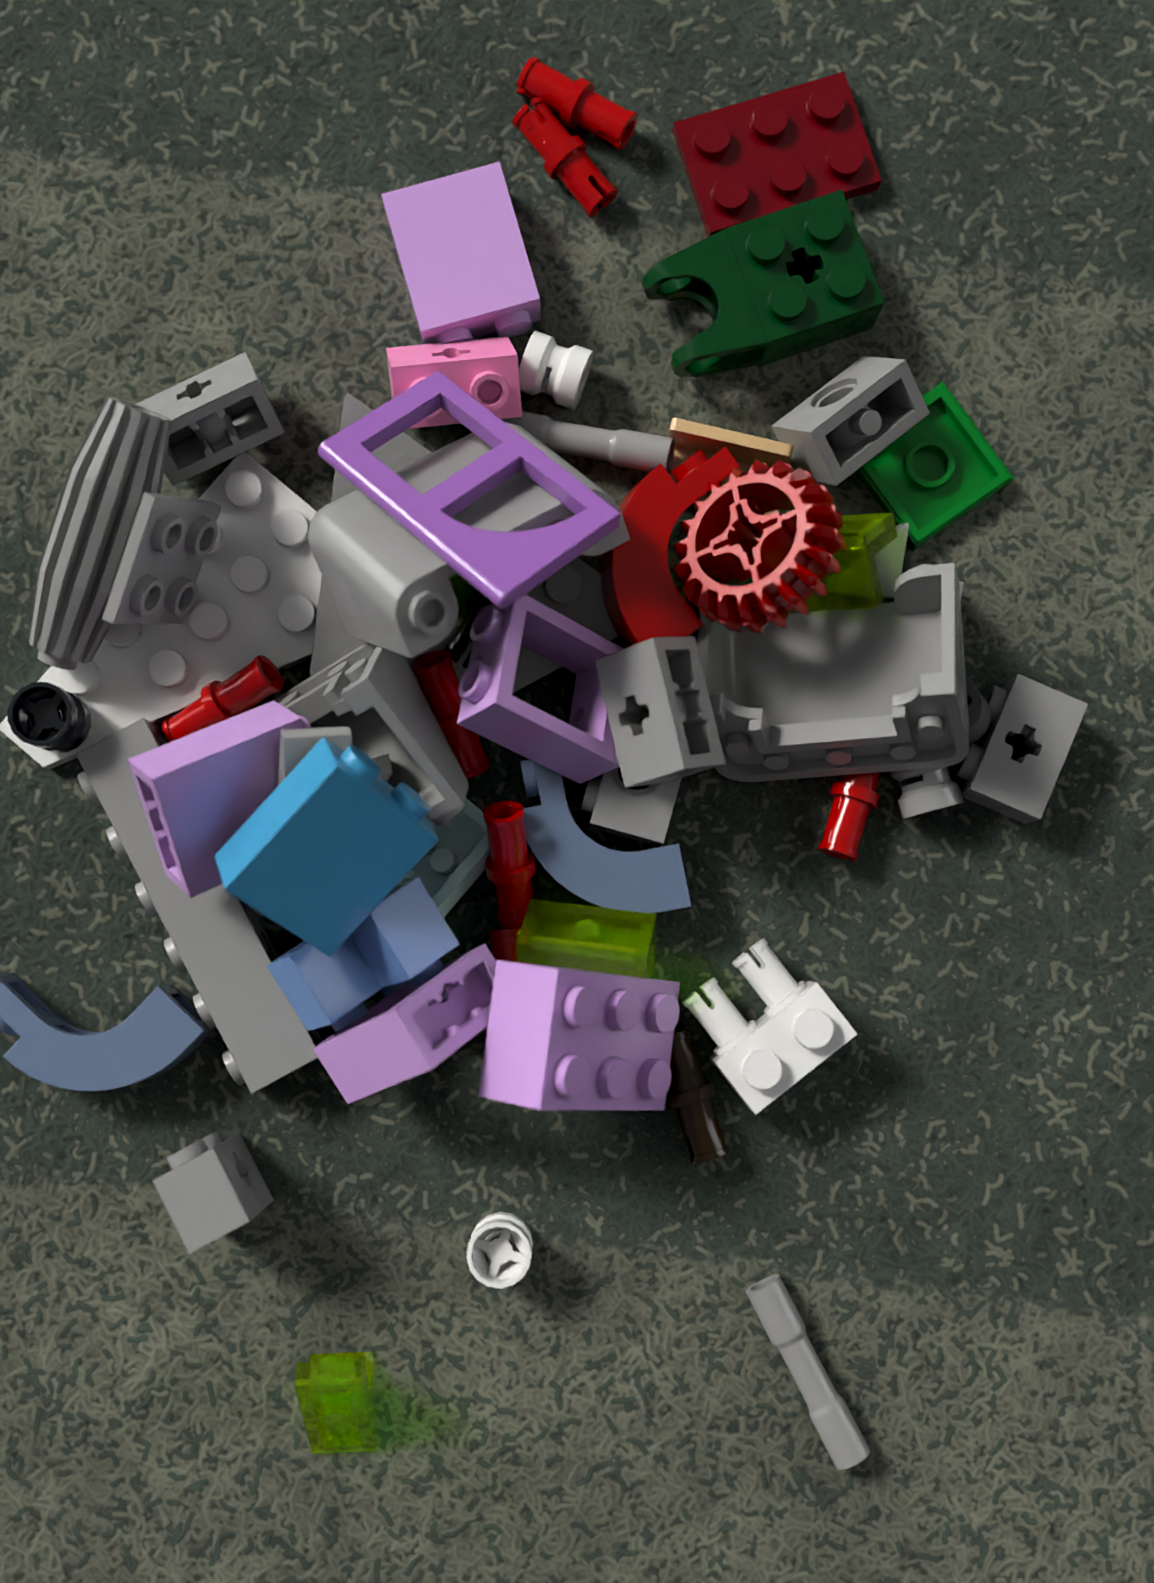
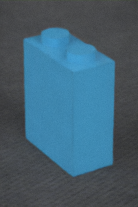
M323 736L215 855L224 889L330 957L439 840L426 817L431 808L407 784L400 782L394 788L379 777L382 773L380 768L363 751L353 745H350L343 751Z

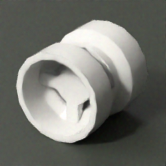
M534 331L528 341L519 367L520 391L533 396L540 392L553 396L556 404L574 410L578 405L588 378L594 351L578 345L565 348L557 345L554 337Z
M505 1212L487 1215L478 1222L472 1232L466 1258L469 1270L479 1282L488 1287L502 1289L513 1286L525 1276L530 1267L533 1247L531 1231L525 1222L516 1215Z

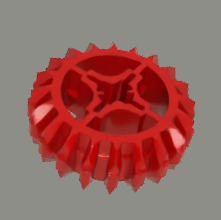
M755 459L748 474H746L743 470L731 466L729 482L722 485L710 481L712 494L705 501L697 500L693 503L694 510L697 512L694 518L679 522L682 532L687 538L673 545L677 557L682 560L674 570L678 574V579L685 584L682 590L685 592L686 598L696 607H699V612L711 622L721 623L727 629L735 630L738 633L746 627L751 632L763 634L769 621L776 627L786 628L790 611L795 609L799 614L809 615L806 600L813 593L828 596L826 586L822 582L824 576L841 573L839 562L833 555L847 548L844 537L839 532L845 525L842 514L835 507L834 497L826 487L819 485L810 472L803 471L800 467L794 470L790 464L778 460L770 468L766 463H761ZM773 510H791L782 515L778 511L764 515V513ZM737 578L740 582L749 578L753 579V583L747 585H725V582Z

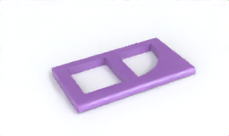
M440 371L434 372L322 442L318 448V455L500 609L507 608L619 527V511ZM443 408L493 449L421 495L371 452L433 412ZM519 471L526 474L576 514L550 526L514 532L484 530L463 524L451 518Z

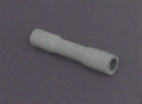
M523 411L522 417L501 419L505 423L521 426L553 452L608 461L618 467L651 472L661 463L669 473L673 463L675 438L626 429L607 430L556 421L546 415Z
M772 1274L751 1285L745 1293L771 1343L779 1349L809 1408L810 1418L836 1469L844 1470L861 1463L870 1454V1449L845 1400L836 1392L806 1334L805 1323L780 1275Z

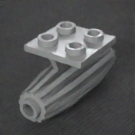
M107 396L69 468L38 564L28 641L31 646L38 648L37 658L40 661L60 669L74 670L77 662L89 663V661H92L112 624H182L184 616L193 607L198 592L196 581L204 557L212 550L218 536L217 520L222 506L211 501L161 495L172 422L168 417L140 405Z

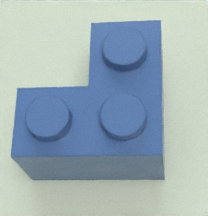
M416 877L395 886L330 957L309 943L302 941L266 967L307 1031L331 1025L334 1031L337 1032L364 1016L368 1012L364 1001L379 990H381L384 996H388L407 984L414 988L437 975L445 968L440 958L458 946L459 942L422 882Z

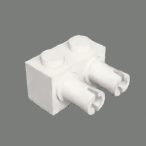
M765 938L748 948L759 961L760 968L750 955L745 952L732 962L733 966L739 969L767 1005L764 1009L765 1014L756 1021L751 1020L747 1022L717 984L718 981L715 977L699 987L711 1002L710 1007L706 1005L695 991L682 1001V1004L688 1007L717 1045L714 1049V1054L709 1058L745 1105L755 1115L857 1035L853 1027L817 982L800 981L797 983L767 945L768 942Z

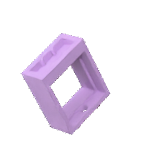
M526 594L505 609H500L495 604L483 607L474 618L470 628V639L473 641L468 668L464 672L459 684V695L462 697L457 724L579 784L619 767L606 706L601 696V685L595 660L623 650V648ZM521 645L576 674L569 724L512 695Z
M486 944L443 964L445 968L423 984L414 988L407 984L396 992L384 997L370 1007L368 1012L360 1019L335 1032L313 1048L347 1104L432 1070L488 1026L496 960Z

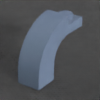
M530 759L520 761L527 798L540 795L541 805L524 808V827L527 843L537 861L560 886L584 902L619 913L653 914L691 907L679 844L642 851L623 852L606 848L594 842L578 827L569 811L562 775Z
M0 973V1030L10 1036H14L16 1033L20 1036L18 1041L3 1057L28 1076L59 1088L75 1091H103L144 1081L171 1069L183 1061L217 1028L209 1029L199 1016L196 1007L171 984L157 986L130 1016L112 1029L105 1032L86 1031L70 1025L59 1017L15 973Z

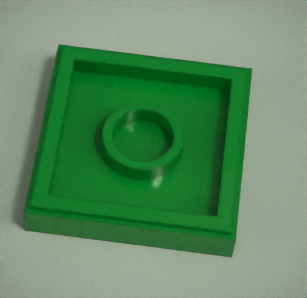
M944 382L922 396L930 414L855 471L894 526L909 523L906 543L912 551L1005 488L1015 479Z

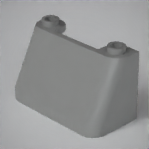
M506 423L620 512L619 527L583 552L582 555L594 557L604 554L630 540L620 508L614 498L519 425ZM471 433L394 472L423 495L493 448L477 435ZM519 471L451 518L463 524L484 530L514 532L550 526L576 514L526 474ZM359 489L325 505L315 513L309 525L308 539L310 548L349 636L412 658L440 643L450 635L457 623L459 610L456 595L449 580V577L457 574L452 567Z
M955 563L923 564L904 572L895 581L894 602L810 611L809 615L799 613L788 614L786 628L776 627L769 621L763 634L751 632L746 627L738 633L735 630L727 629L721 623L711 622L699 613V620L703 625L698 628L697 648L726 763L715 767L720 775L740 782H761L941 768L955 765L968 756L969 720L960 587Z
M366 642L273 699L295 714L305 717L312 728L349 726L352 734V745L363 751L368 757L389 754L393 773L388 779V784L395 788L400 782H403L415 790L431 808L426 814L429 822L433 821L435 825L444 824L454 818L466 805L465 798L469 789V782L404 655ZM253 908L259 917L263 916L262 913Z

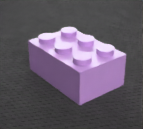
M496 960L478 1096L537 1110H664L666 1093L671 1084L670 1061L674 1028L679 1019L678 996L680 982L620 973Z

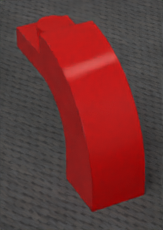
M726 446L709 459L700 449L676 467L671 473L678 483H675L660 463L632 488L619 506L630 540L601 555V586L609 618L626 648L653 637H688L703 625L681 596L672 580L667 557L668 543L672 529L681 514L691 504L711 490L710 481L719 484L730 475L731 466L736 469L740 467Z

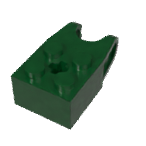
M842 189L725 228L662 260L651 268L641 281L648 299L692 300L702 305L712 318L713 324L707 330L699 333L689 343L672 353L671 365L675 375L680 377H697L754 365L762 367L865 332L873 328L885 303Z

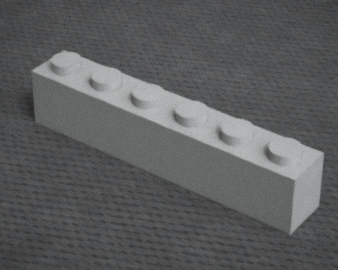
M142 718L76 753L84 770L78 774V780L89 801L95 807L103 806L112 824V827L106 829V833L114 851L122 861L131 860L141 882L135 884V890L143 907L151 917L160 916L170 936L164 940V946L169 958L179 972L184 973L188 970L199 992L193 996V1002L199 1016L209 1029L217 1026L228 1048L222 1052V1057L229 1074L239 1086L246 1083L252 1094L318 1059L313 1048L322 1043L323 1039L318 1029L306 1030L266 967L279 958V955L253 908L227 892L223 884L190 898L166 876L127 759L167 744V741L157 724Z

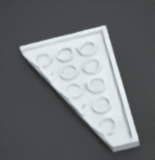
M243 452L237 455L198 499L211 501L222 506L217 520L218 536L212 550L204 557L196 581L198 592L195 603L184 616L182 624H112L91 662H77L74 670H65L51 666L37 681L48 682L67 692L73 693L87 705L91 714V728L84 742L78 748L65 753H53L21 741L12 732L8 723V715L0 723V731L42 767L52 769L77 758L76 753L142 718L153 723H160L171 716H175L201 697L200 693L203 687L215 680L225 681L237 671L250 664L258 655H263L270 659L278 670H286L311 659L322 573L311 551L308 532L310 522L317 511L249 454ZM59 710V712H60V714H61V720H63L62 712H61V710Z

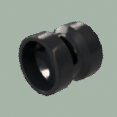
M33 682L21 687L12 697L8 706V723L12 732L21 741L53 753H65L78 748L87 738L91 728V714L87 705L77 695L48 682ZM59 710H61V712H62L63 720H61V714H60Z

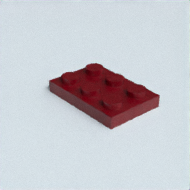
M844 71L676 121L673 124V135L707 237L725 228L841 189L845 199L873 192L879 189L882 181Z

